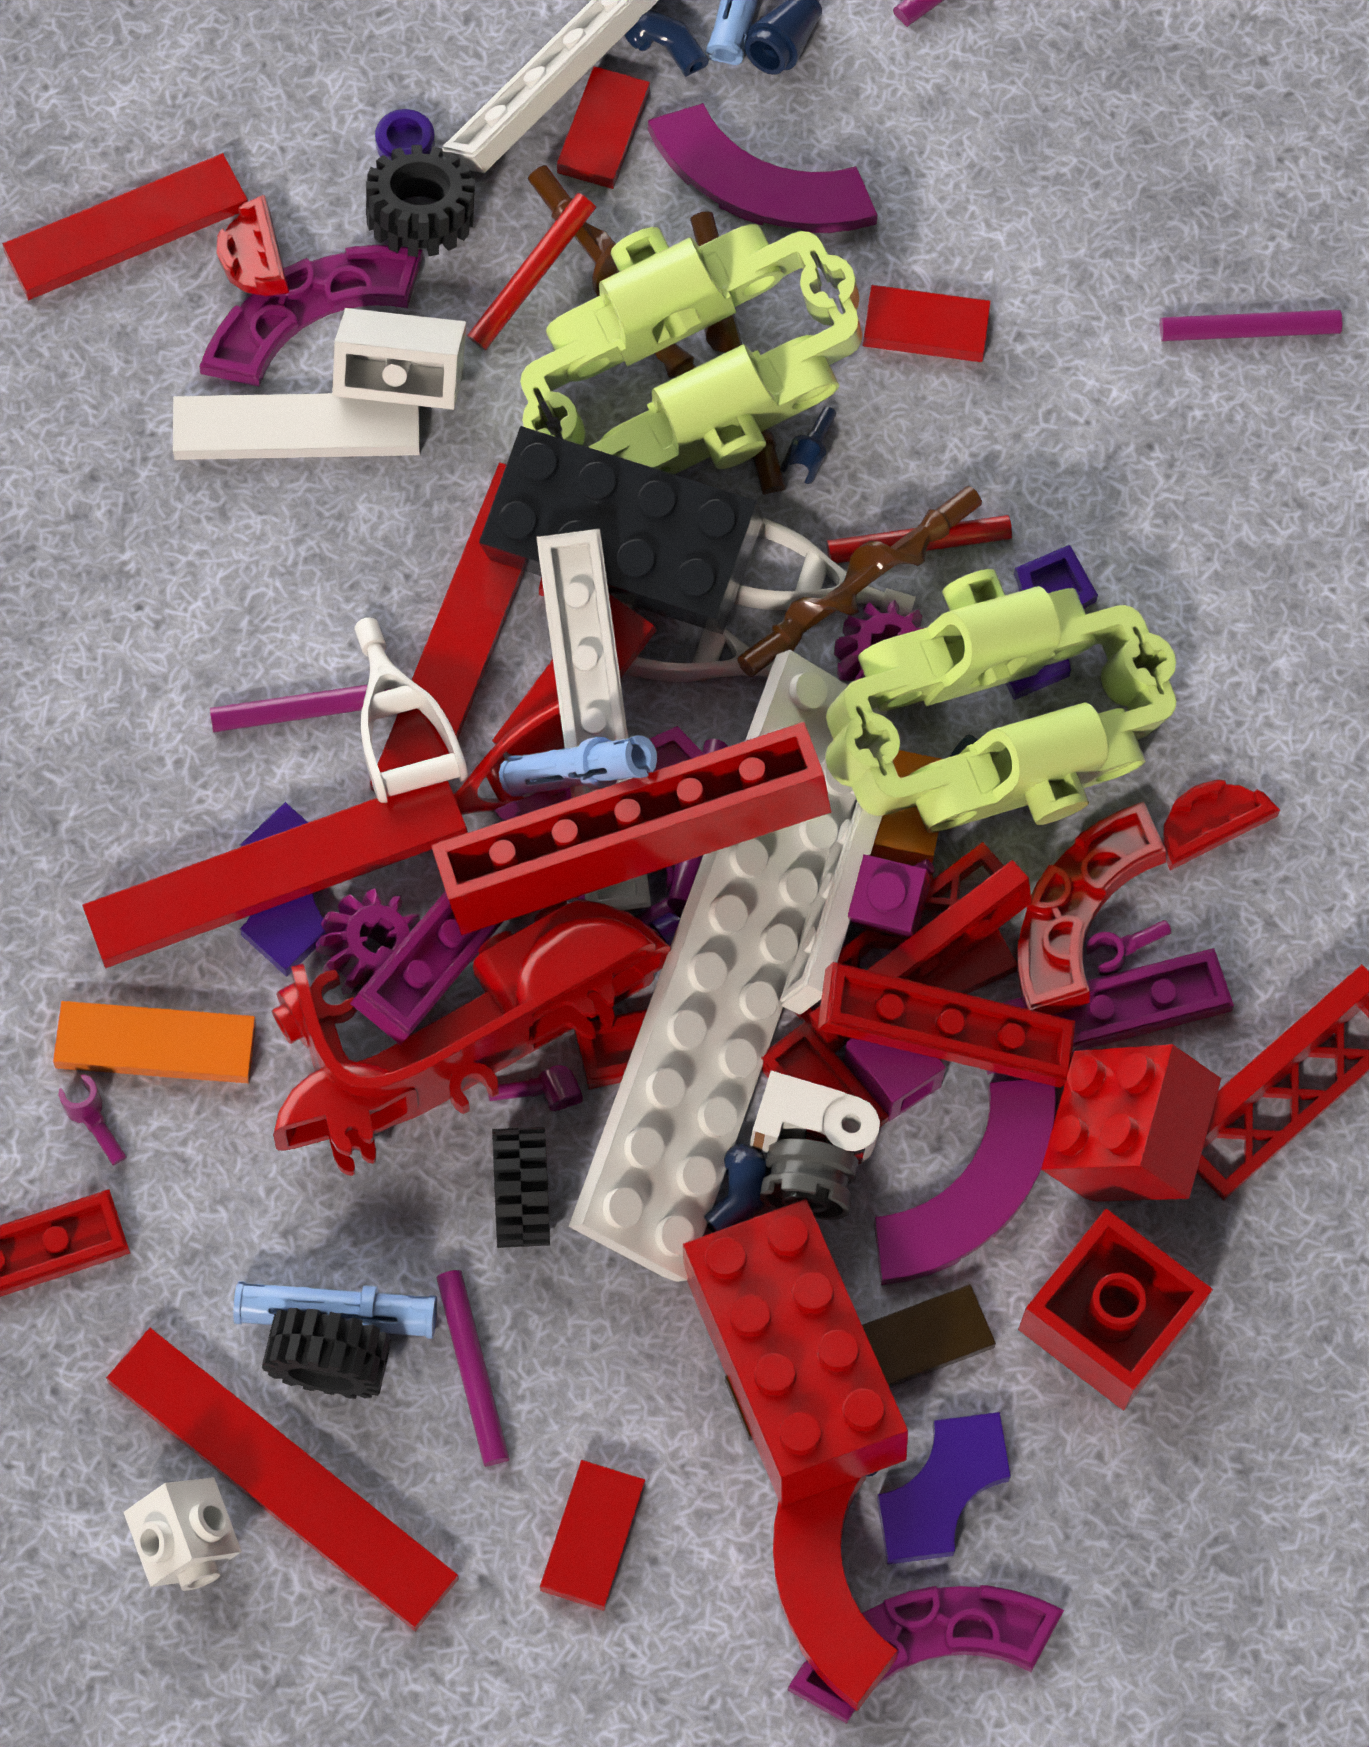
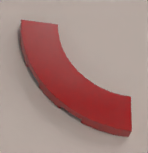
M1144 801L1123 808L1099 820L1075 838V844L1065 851L1054 865H1048L1036 883L1031 894L1032 903L1027 906L1021 927L1020 939L1018 940V980L1025 1009L1052 1015L1090 1003V990L1085 978L1082 958L1086 937L1095 916L1104 903L1122 885L1135 876L1166 863V849Z
M866 1476L781 1507L778 1501L773 1535L775 1582L781 1608L785 1613L790 1629L799 1643L802 1654L817 1675L836 1695L856 1711L860 1709L898 1658V1650L873 1629L859 1610L846 1582L842 1565L841 1542L844 1523L855 1495L866 1480Z

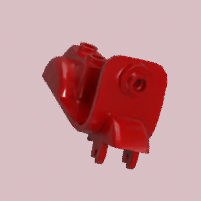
M580 899L571 903L564 901L546 907L535 916L534 923L515 934H512L511 931L498 933L479 948V955L473 962V970L476 979L485 991L484 994L408 1036L401 1046L396 1043L380 1053L358 1062L349 1060L346 1056L335 1025L344 1023L355 1015L357 1009L350 1004L354 998L346 999L338 1005L328 1004L323 999L329 990L340 985V977L337 971H325L318 975L310 987L304 964L291 966L294 983L276 993L280 1006L271 1011L279 1029L290 1044L300 1039L306 1048H309L315 1072L309 1074L291 1090L280 1108L273 1133L276 1149L278 1151H286L329 1140L334 1161L339 1170L346 1175H355L354 1160L349 1155H352L353 1150H358L367 1163L374 1164L377 1158L374 1134L416 1118L449 1099L454 1108L464 1115L470 1111V1106L463 1091L477 1083H482L492 1098L499 1094V1086L495 1073L572 1029L583 1038L595 1039L594 1026L589 1020L597 1015L600 1018V1022L608 1030L613 1029L615 1015L612 1007L653 982L654 973L663 968L671 947L644 922L628 912L604 903Z

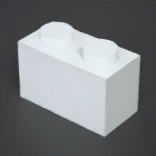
M345 308L334 341L332 396L454 410L463 376L466 321Z

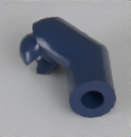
M651 9L643 14L638 22L624 35L631 46L639 49V51L647 50L654 41L664 46L685 77L705 68L709 63L708 57L683 22Z
M738 1144L732 1146L726 1152L724 1163L726 1173L729 1176L728 1195L704 1216L708 1222L706 1226L712 1233L747 1221L764 1208L765 1204L760 1200L763 1178L768 1176V1167L766 1166L765 1157L758 1149Z

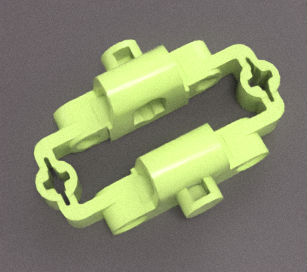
M749 224L734 229L701 246H698L689 237L671 247L668 246L661 230L657 227H649L634 232L623 238L611 249V256L619 272L600 281V296L562 314L547 326L546 334L555 351L531 362L522 372L520 382L528 400L522 421L526 428L551 435L546 424L548 419L541 407V403L546 402L553 417H557L562 428L560 433L563 439L583 445L585 428L575 405L567 396L559 392H552L554 389L571 381L589 379L624 361L628 367L737 313L736 306L768 291L778 284L784 276L802 268L804 270L801 273L800 286L808 313L819 323L832 325V327L816 335L797 337L760 355L758 350L751 352L745 344L653 388L652 402L647 404L648 411L614 427L600 441L588 446L589 448L671 474L685 470L711 457L715 467L718 469H726L741 464L761 452L766 446L762 431L817 405L838 390L839 383L830 365L854 353L862 341V331L856 311L860 296L853 269L846 260L839 256L828 255L819 238L805 231L792 233L769 245L761 227L758 224ZM817 267L821 269L827 283L831 282L835 289H839L840 294L838 296L843 314L839 312L833 298L829 299L828 295L821 291L820 287L822 284Z
M985 569L965 575L951 582L943 589L942 593L950 611L943 613L927 628L883 640L862 651L858 656V660L865 678L857 679L850 683L830 705L826 714L827 725L833 741L827 747L825 756L827 768L834 779L842 785L852 787L861 808L869 814L884 816L917 806L926 831L928 833H935L1028 805L1035 824L1044 825L1068 817L1085 808L1089 801L1084 788L1121 777L1136 770L1146 762L1137 740L1151 734L1175 711L1176 698L1169 679L1175 672L1176 659L1169 643L1162 637L1149 633L1143 617L1133 607L1119 605L1085 614L1074 588L1047 593L1044 588L1037 586L1005 595L996 571L994 569ZM1093 645H1102L1108 659L1102 667V687L1109 698L1117 704L1127 706L1129 711L1125 712V709L1117 708L1097 713L1092 705L1084 702L990 730L974 744L968 745L959 755L930 763L906 777L900 778L893 764V759L898 754L900 747L898 731L890 720L883 715L873 713L872 709L878 708L880 711H888L924 701L926 706L1036 675L1046 665L1076 656Z

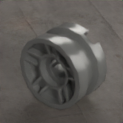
M783 1139L769 1145L766 1166L771 1170V1175L763 1178L760 1200L766 1206L777 1210L807 1199L816 1219L836 1220L849 1215L852 1193L847 1189V1185L855 1181L858 1159L852 1153L831 1144L807 1139Z

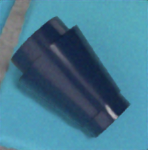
M786 0L754 23L748 30V39L745 42V52L751 63L762 72L771 75H777L783 70L792 69L796 65L817 21L822 16V7L819 1Z

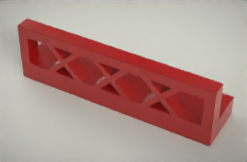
M981 842L931 880L924 910L942 911L943 913L908 939L865 930L841 949L837 963L860 968L861 957L871 949H892L893 951L868 970L924 984L1032 903L1029 877L1013 860L1004 866L985 843ZM983 866L991 876L959 899L961 881ZM951 889L950 898H940ZM820 1006L814 1011L809 1008L801 1015L795 1013L802 1022H806L829 1051L832 1050L836 1053L850 1040L846 1036L818 1030Z
M1363 964L1218 1090L1203 1149L1216 1138L1244 1140V1164L1225 1179L1201 1154L1196 1173L1223 1201L1369 1072V1050L1344 1048V1025L1360 1011L1369 1018V970ZM1335 1034V1048L1320 1047ZM1307 1057L1335 1059V1083L1327 1090L1299 1089V1065ZM1344 1059L1359 1060L1344 1074ZM1290 1073V1088L1275 1087ZM1262 1097L1290 1099V1123L1281 1131L1253 1129V1105ZM1299 1100H1314L1299 1114ZM1244 1114V1129L1228 1128ZM1253 1140L1268 1141L1253 1155Z

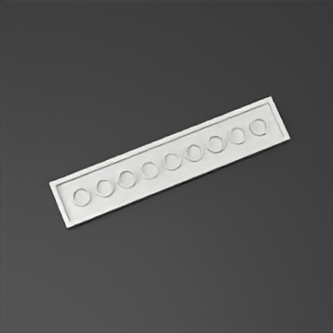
M792 650L776 654L745 741L805 722L825 775L832 813L703 855L672 940L671 951L667 954L569 1224L570 1228L660 1276L676 1282L687 1281L688 1279L683 1260V1243L703 1237L708 1223L704 1216L713 1208L726 1171L724 1163L725 1154L736 1143L763 1066L761 1057L769 1049L783 1009L780 999L793 958L798 950L799 938L810 903L817 896L818 881L830 847L836 842L838 828L846 819L850 818L856 801V796L850 793L852 787L842 785L833 778L827 768L825 759L827 747L833 741L826 720L827 710L848 685ZM878 708L872 709L873 713L883 715L884 717L887 711H880Z

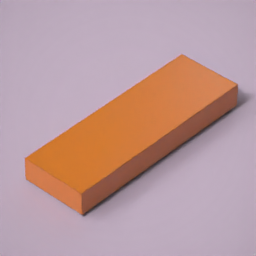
M61 1001L53 1063L57 1069L249 1084L256 1019L255 1016Z

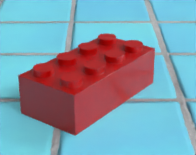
M807 1199L683 1243V1260L688 1276L687 1282L725 1374L729 1378L781 1507L907 1460V1426Z

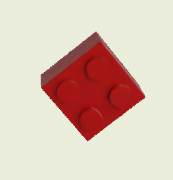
M1173 1044L1074 1051L1041 1170L1083 1198L1095 1202L1189 1199L1221 1078Z
M1105 1209L1025 1308L1018 1330L1124 1411L1202 1313L1213 1289L1108 1209Z

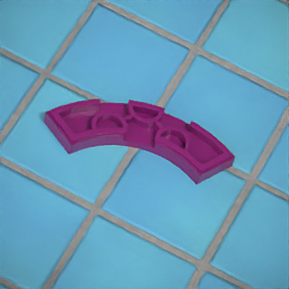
M704 103L648 120L647 130L656 148L673 171L688 186L691 184L702 194L718 203L720 209L741 219L761 226L764 223L786 228L801 229V231L810 233H835L877 225L878 214L857 166L835 171L809 172L783 168L765 162L749 154L731 141L713 121Z
M388 245L353 246L345 248V253L329 255L313 261L305 258L285 267L284 271L290 293L272 296L252 294L240 306L235 305L218 326L210 340L199 366L200 373L260 387L268 366L279 350L294 335L313 322L330 314L343 311L345 308L394 306L408 309L423 258L422 249H418V257L408 256V247L403 246L398 253L389 250Z
M1026 1079L990 1082L988 1087V1121L985 1134L973 1160L964 1172L949 1187L927 1202L906 1211L875 1217L874 1229L881 1286L926 1277L957 1264L962 1258L976 1251L992 1237H996L1013 1219L1027 1200L1041 1171L1054 1124L1055 1086Z
M989 1585L942 1588L932 1586L908 1591L885 1599L883 1603L862 1613L873 1629L898 1650L897 1660L876 1688L888 1678L909 1666L944 1656L972 1655L989 1657L1014 1664L1032 1672L1064 1610L1040 1598L1015 1590ZM807 1660L802 1664L788 1686L787 1690L846 1724L856 1711L834 1693L817 1675Z

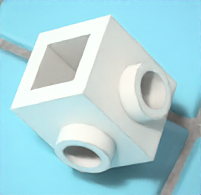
M214 1477L164 1483L124 1511L150 1587L176 1583L180 1584L183 1591L203 1587L220 1577L218 1570L220 1566L242 1552Z

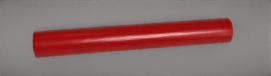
M580 193L575 195L467 334L470 340L484 350H487L597 208L588 198Z
M1009 515L960 521L949 529L947 536L930 542L926 551L1012 539ZM915 528L827 540L828 557L836 564L846 563L850 561L855 550L868 541H879L891 547Z

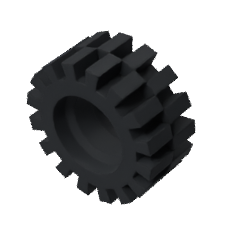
M412 145L411 154L405 155L402 147L392 150V161L382 155L376 160V168L370 167L367 174L366 216L369 231L374 230V238L380 244L388 239V249L398 253L402 245L407 246L408 256L418 257V248H427L428 256L439 255V245L441 244L448 251L456 248L457 238L465 241L469 235V227H473L475 183L474 178H471L470 168L467 164L460 166V157L453 153L446 159H443V149L434 146L430 154H422V145ZM423 196L435 199L438 202L429 205H413L402 200L409 197Z
M545 1127L492 1129L497 1248L550 1246Z
M289 1308L288 1312L279 1310L273 1317L262 1369L268 1372L270 1377L282 1379V1383L289 1386H303L304 1390H318L330 1395L341 1394L345 1398L356 1399L357 1395L364 1399L372 1398V1395L378 1396L380 1394L392 1340L387 1333L380 1332V1328L374 1325H363L362 1320L353 1317L349 1320L341 1318V1314L330 1312L329 1315L321 1314L317 1309L308 1308L306 1313L298 1308Z

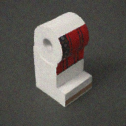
M771 1071L752 1130L749 1148L768 1153L769 1145L777 1142L779 1139H807L840 1147L852 1153L858 1159L859 1165L871 1156L875 1148L880 1120L873 1106L859 1097Z

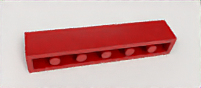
M805 722L648 773L649 776L644 778H632L431 845L461 935L832 813L825 775Z

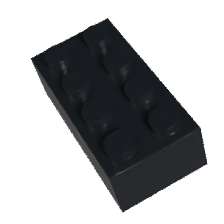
M520 426L479 544L489 560L542 576L536 537L600 529L609 594L623 603L723 635L764 518L756 500Z

